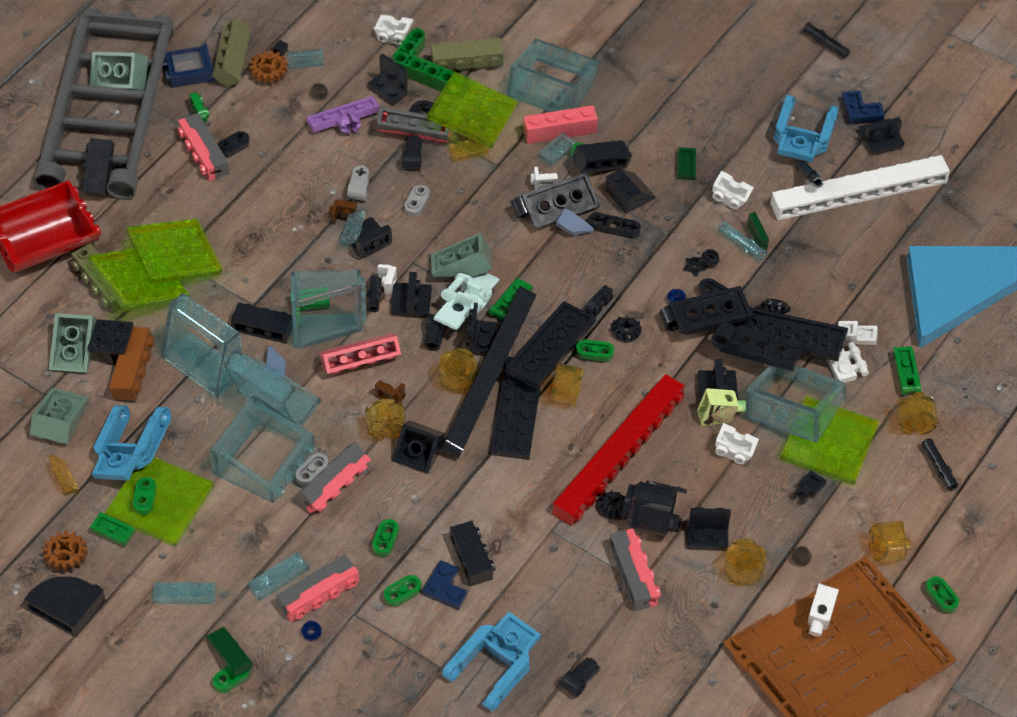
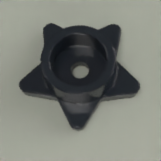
M701 257L686 258L687 265L683 268V271L692 272L697 277L700 271L707 270V267L703 265Z

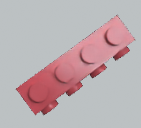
M594 106L524 116L523 132L527 144L597 133L598 118Z
M393 333L319 352L323 371L330 375L340 373V370L347 368L348 370L356 369L362 364H375L377 360L394 359L396 355L401 354L397 335Z

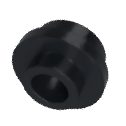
M707 249L702 253L701 260L707 266H716L719 263V254L713 249Z

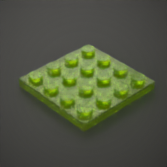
M454 72L429 111L427 119L493 148L519 101Z
M197 218L127 227V236L150 284L222 274V267Z
M152 245L88 256V264L124 312L187 301L189 298V293Z
M806 396L780 459L855 485L878 428L879 421Z
M154 457L152 462L143 468L133 470L129 480H126L105 514L135 527V530L176 547L215 485L214 482ZM143 477H150L155 480L157 487L154 507L149 514L140 515L133 508L136 483Z

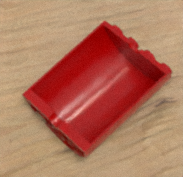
M69 180L0 206V253L11 272H19L99 240V236L102 235L100 227L93 223L92 213L85 210L87 209L85 201L78 197L77 187L72 186Z

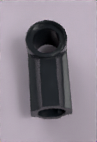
M417 135L407 138L406 150L403 152L402 168L421 169L423 139Z
M428 314L424 347L430 351L440 349L443 333L447 329L446 325L434 320L436 314Z
M586 657L573 671L569 670L563 675L559 685L573 697L577 698L585 690L587 683L600 671V667L593 658Z

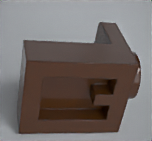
M335 199L334 205L330 206L328 214L331 217V224L335 225L338 217L356 220L357 203Z
M379 380L375 384V396L394 408L406 396L405 384L401 383L394 389L390 384Z

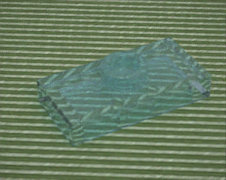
M323 49L288 52L289 69L324 66Z
M562 133L538 152V157L552 166L565 156L576 142Z
M362 209L348 216L340 240V244L343 247L356 242L366 215Z

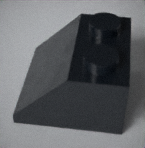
M619 169L606 176L605 191L625 214L656 199V196L634 172Z
M411 420L407 421L402 425L392 460L429 473L441 451L446 433Z

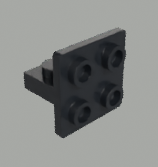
M900 117L859 126L858 130L871 154L901 148L905 145L900 135L902 125Z
M409 272L408 283L396 282L394 284L393 315L428 317L432 285L420 284L421 280H417V272Z
M96 320L87 348L88 352L103 353L106 364L114 365L116 358L119 355H124L134 327L133 322Z
M722 359L714 360L713 370H698L699 402H701L706 389L733 390L738 400L736 371L726 370V367H723Z

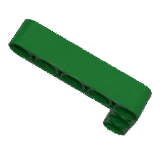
M420 28L412 29L393 54V61L406 69L408 79L461 100L468 99L471 95L470 78L419 58V55L425 48V32Z

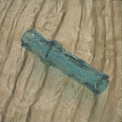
M726 221L721 223L726 229L719 226L718 231L743 247L745 252H750L760 261L765 258L759 254L760 252L767 256L768 251L757 245L755 240L747 238Z

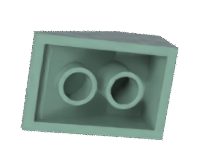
M92 52L89 85L145 90L148 56L128 52Z
M478 233L431 254L433 277H456L458 273L477 276L485 274L492 269L491 248L482 233Z
M55 313L49 370L88 373L93 352H88L87 348L96 320L98 319L89 315Z
M51 388L32 414L30 435L37 436L40 439L53 440L60 444H68L75 434L89 397Z

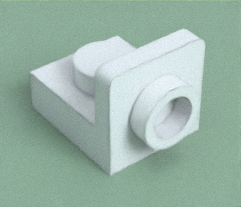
M534 167V174H531V185H535V190L558 182L557 173L539 174L538 167Z
M379 264L378 276L382 279L381 285L384 287L385 295L392 296L394 284L397 281V267Z

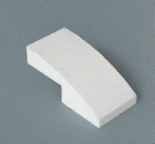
M839 321L838 326L848 328L847 342L877 345L878 326H858V321Z

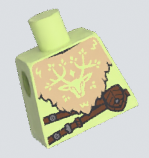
M706 389L697 409L701 426L732 422L736 412L746 411L745 400H737L733 390Z

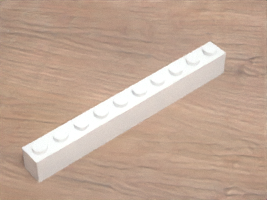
M942 155L868 172L864 171L859 174L829 179L822 182L824 184L820 188H815L812 184L786 190H778L772 192L770 205L777 220H783L944 184L948 181L950 170Z

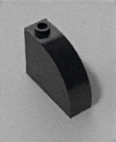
M60 576L45 580L35 586L24 598L26 610L77 638L105 603V595L103 589L97 584L92 585L77 577Z

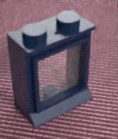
M207 42L200 47L166 51L163 66L168 69V71H165L166 80L170 81L172 88L214 81Z

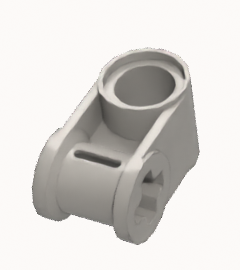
M359 165L353 169L348 186L347 199L366 201L369 185V170L367 167Z

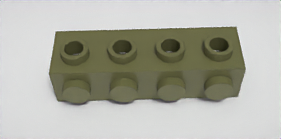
M236 17L223 26L212 74L213 78L227 88L237 84L241 79L244 58L247 53L248 41L250 40L251 28Z
M501 38L431 44L432 63L449 70L503 66L504 52Z
M91 243L71 253L73 269L76 272L79 271L84 283H88L91 286L93 294L101 298V303L105 308H109L112 313H115L132 303L130 290Z

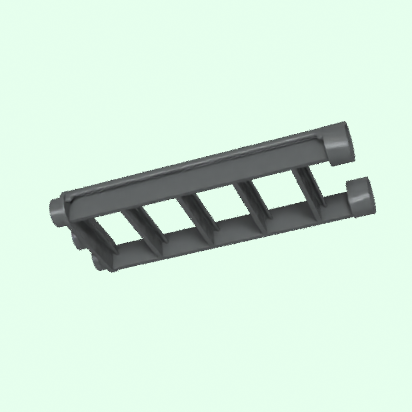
M95 8L85 9L83 14L78 17L42 155L34 177V184L38 189L44 190L64 182L66 172L61 165L57 164V161L84 163V161H87L88 154L84 151L60 149L65 129L71 128L134 135L129 156L113 155L112 166L126 167V169L113 170L109 175L106 189L116 199L128 200L135 196L138 185L137 169L168 41L174 36L175 32L173 21L170 17L159 14L153 18L137 17L129 11L120 12L118 15L103 14ZM91 34L157 41L153 59L148 58L147 70L150 72L145 90L78 84L83 64L91 65L92 53L86 52ZM74 96L142 102L137 123L71 117L69 114Z

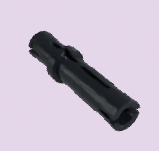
M810 22L804 26L803 32L814 38V41L825 45L843 59L849 56L851 50L828 36L823 29H818Z
M800 160L797 163L798 166H796L797 170L804 175L809 184H812L815 188L822 187L824 180L819 172L808 165L806 161Z
M932 438L925 439L921 446L934 465L938 478L942 479L948 491L955 490L959 484L952 474L951 467L945 463Z

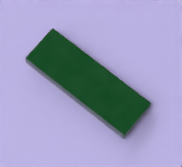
M224 626L206 635L209 644L235 676L254 667L251 659Z

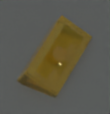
M49 455L51 469L63 494L67 496L79 491L66 462L57 456Z

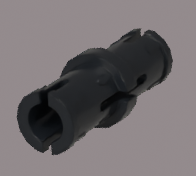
M377 275L369 277L367 310L370 312L379 311V300L382 293L380 290L381 278Z

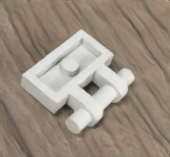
M850 342L847 345L849 351L842 350L839 362L826 359L838 384L856 380L857 372H860L862 376L869 374L867 370L868 365L865 360H862L860 356L861 351L855 346L854 342ZM850 359H854L856 364L852 365Z

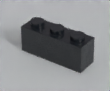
M90 138L89 143L86 144V154L88 156L87 161H84L83 164L85 178L81 180V190H83L86 196L108 198L106 188L112 170L115 147L112 140Z
M619 140L577 145L571 158L581 174L627 168L632 154L625 142Z
M238 302L231 318L232 331L287 344L293 329V315Z
M473 521L450 527V540L470 587L493 580V571L496 570L493 560L488 558L487 545L485 543L482 544L480 529L475 527Z

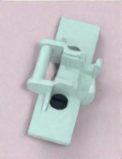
M458 273L453 283L441 292V297L447 303L434 316V320L458 330L469 317V310L473 309L474 302L478 303V313L489 302L492 296V289L500 279L488 273L477 276ZM460 285H462L461 291L463 292L459 291L458 293H456L455 291L457 290V288Z

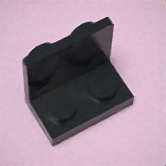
M382 53L379 55L380 74L367 83V88L393 107L408 95L407 71L403 66L395 63L392 58Z
M373 217L341 232L342 237L360 259L392 243L391 227L388 224L380 227Z
M474 302L473 309L469 310L466 347H470L469 355L486 356L495 337L496 322L478 320V303Z
M691 508L687 529L688 550L728 551V528L731 510L724 508Z

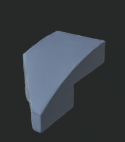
M566 208L556 222V226L573 234V237L584 233L592 234L594 228Z
M268 346L265 380L285 381L286 361L271 346Z

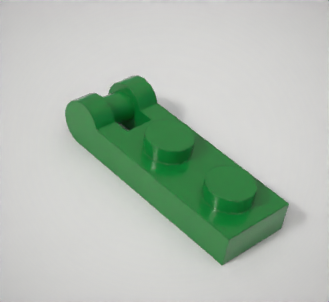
M516 278L496 304L491 306L488 314L493 317L497 316L502 321L519 286L532 292L533 285Z
M913 346L894 347L893 356L900 384V394H921V383ZM907 382H912L913 385H907Z

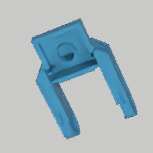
M786 95L774 140L779 145L777 154L813 163L816 155L827 150L839 107L830 106L822 132L818 134L813 131L788 126L796 97Z
M115 405L93 447L99 456V460L92 472L94 478L129 480L134 469H141L151 463L170 424V409L168 407L156 408L136 445L132 443H118L130 419V410L125 405Z
M508 612L496 626H480L446 664L442 671V676L450 682L454 681L483 648H486L488 652L510 667L494 685V690L488 695L485 702H482L485 708L494 711L530 670L528 652L541 639V634Z

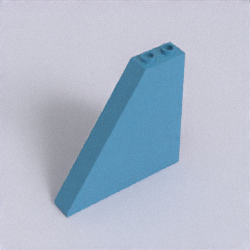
M909 246L907 264L919 347H924L1017 290V246Z

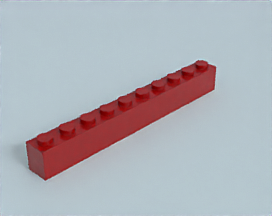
M665 374L555 500L552 514L570 526L576 521L579 522L585 513L584 511L594 505L596 497L605 492L608 483L617 478L620 469L628 465L630 458L633 454L636 455L639 452L644 441L648 442L652 432L655 429H659L662 425L663 419L671 415L674 406L683 401L685 385Z

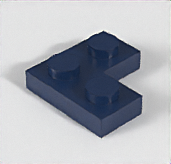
M860 90L842 93L849 123L884 120L885 114L881 102L864 104Z
M440 560L422 590V595L459 611L468 595L467 590L452 584L459 567Z

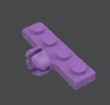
M371 96L308 116L307 123L313 132L338 126L343 133L351 134L349 129L353 133L359 130L361 126L359 118L379 112L380 106L375 98Z

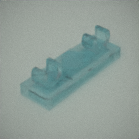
M297 552L247 583L248 588L260 601L308 571L309 565Z
M156 582L154 583L153 604H215L216 583Z

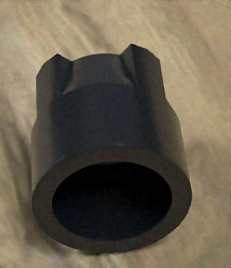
M279 40L271 50H273V54L280 52V56H284L288 51L289 44Z

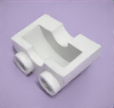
M381 15L374 27V31L378 35L377 39L383 43L388 42L400 45L408 35L413 25V19L401 18L398 21L393 16Z
M721 171L713 185L712 197L714 200L728 205L731 209L737 210L746 203L754 187L743 181L741 183L735 182L733 176Z
M723 423L716 439L715 452L719 456H725L735 463L742 465L753 456L759 439L747 433L745 435L739 434L736 428Z

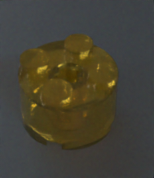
M454 348L453 351L444 352L438 364L440 386L450 392L467 393L477 375V361L474 355L463 348Z
M557 363L549 400L576 406L584 369Z
M916 392L913 396L897 401V414L901 432L907 435H912L911 432L925 435L937 428L936 424L939 421L936 403L933 398L925 396L923 392Z
M381 399L372 402L370 408L368 406L365 408L367 431L373 438V441L379 442L384 440V438L390 437L394 439L399 438L402 425L406 422L404 406L400 401L398 404L394 402V399Z
M902 520L873 523L870 526L869 535H872V542H869V548L875 561L886 563L905 559L907 550L911 548V541L908 537L906 538L905 525Z
M739 539L728 547L724 562V572L731 584L750 586L760 582L764 574L767 556L765 549L757 545L756 541Z

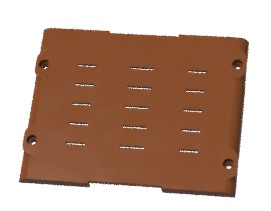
M867 556L820 583L839 590L828 629H823L820 637L813 636L808 632L811 625L807 623L816 595V591L776 615L772 616V613L723 641V644L731 652L737 666L743 672L749 674L783 717H867L905 692H911L948 669L956 661V658Z

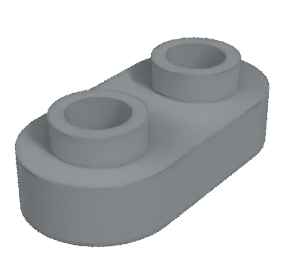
M417 185L412 189L405 202V213L408 216L417 217L422 214L430 199L428 187Z
M316 453L307 459L296 470V482L300 486H306L329 464L327 456L322 453Z

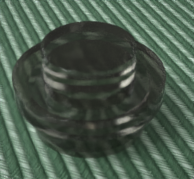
M316 83L312 86L310 95L316 100H322L328 96V89L324 84Z
M804 546L794 549L791 555L792 561L799 566L808 565L812 558L811 552Z

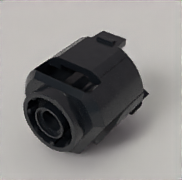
M646 480V482L640 481L636 485L629 484L622 517L628 518L627 523L631 529L664 537L667 536L668 531L679 532L682 518H680V515L673 513L677 492L687 494L688 490L680 486L675 487Z

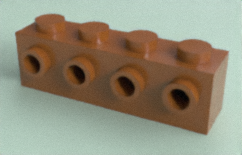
M133 327L125 354L118 356L109 387L114 400L136 401L138 393L142 390V380L146 376V366L151 358V348L155 345V337L152 335L149 327Z

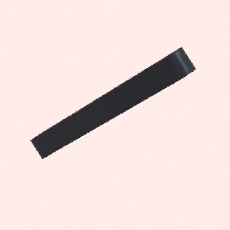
M519 286L440 449L441 451L457 459L460 457L537 294Z

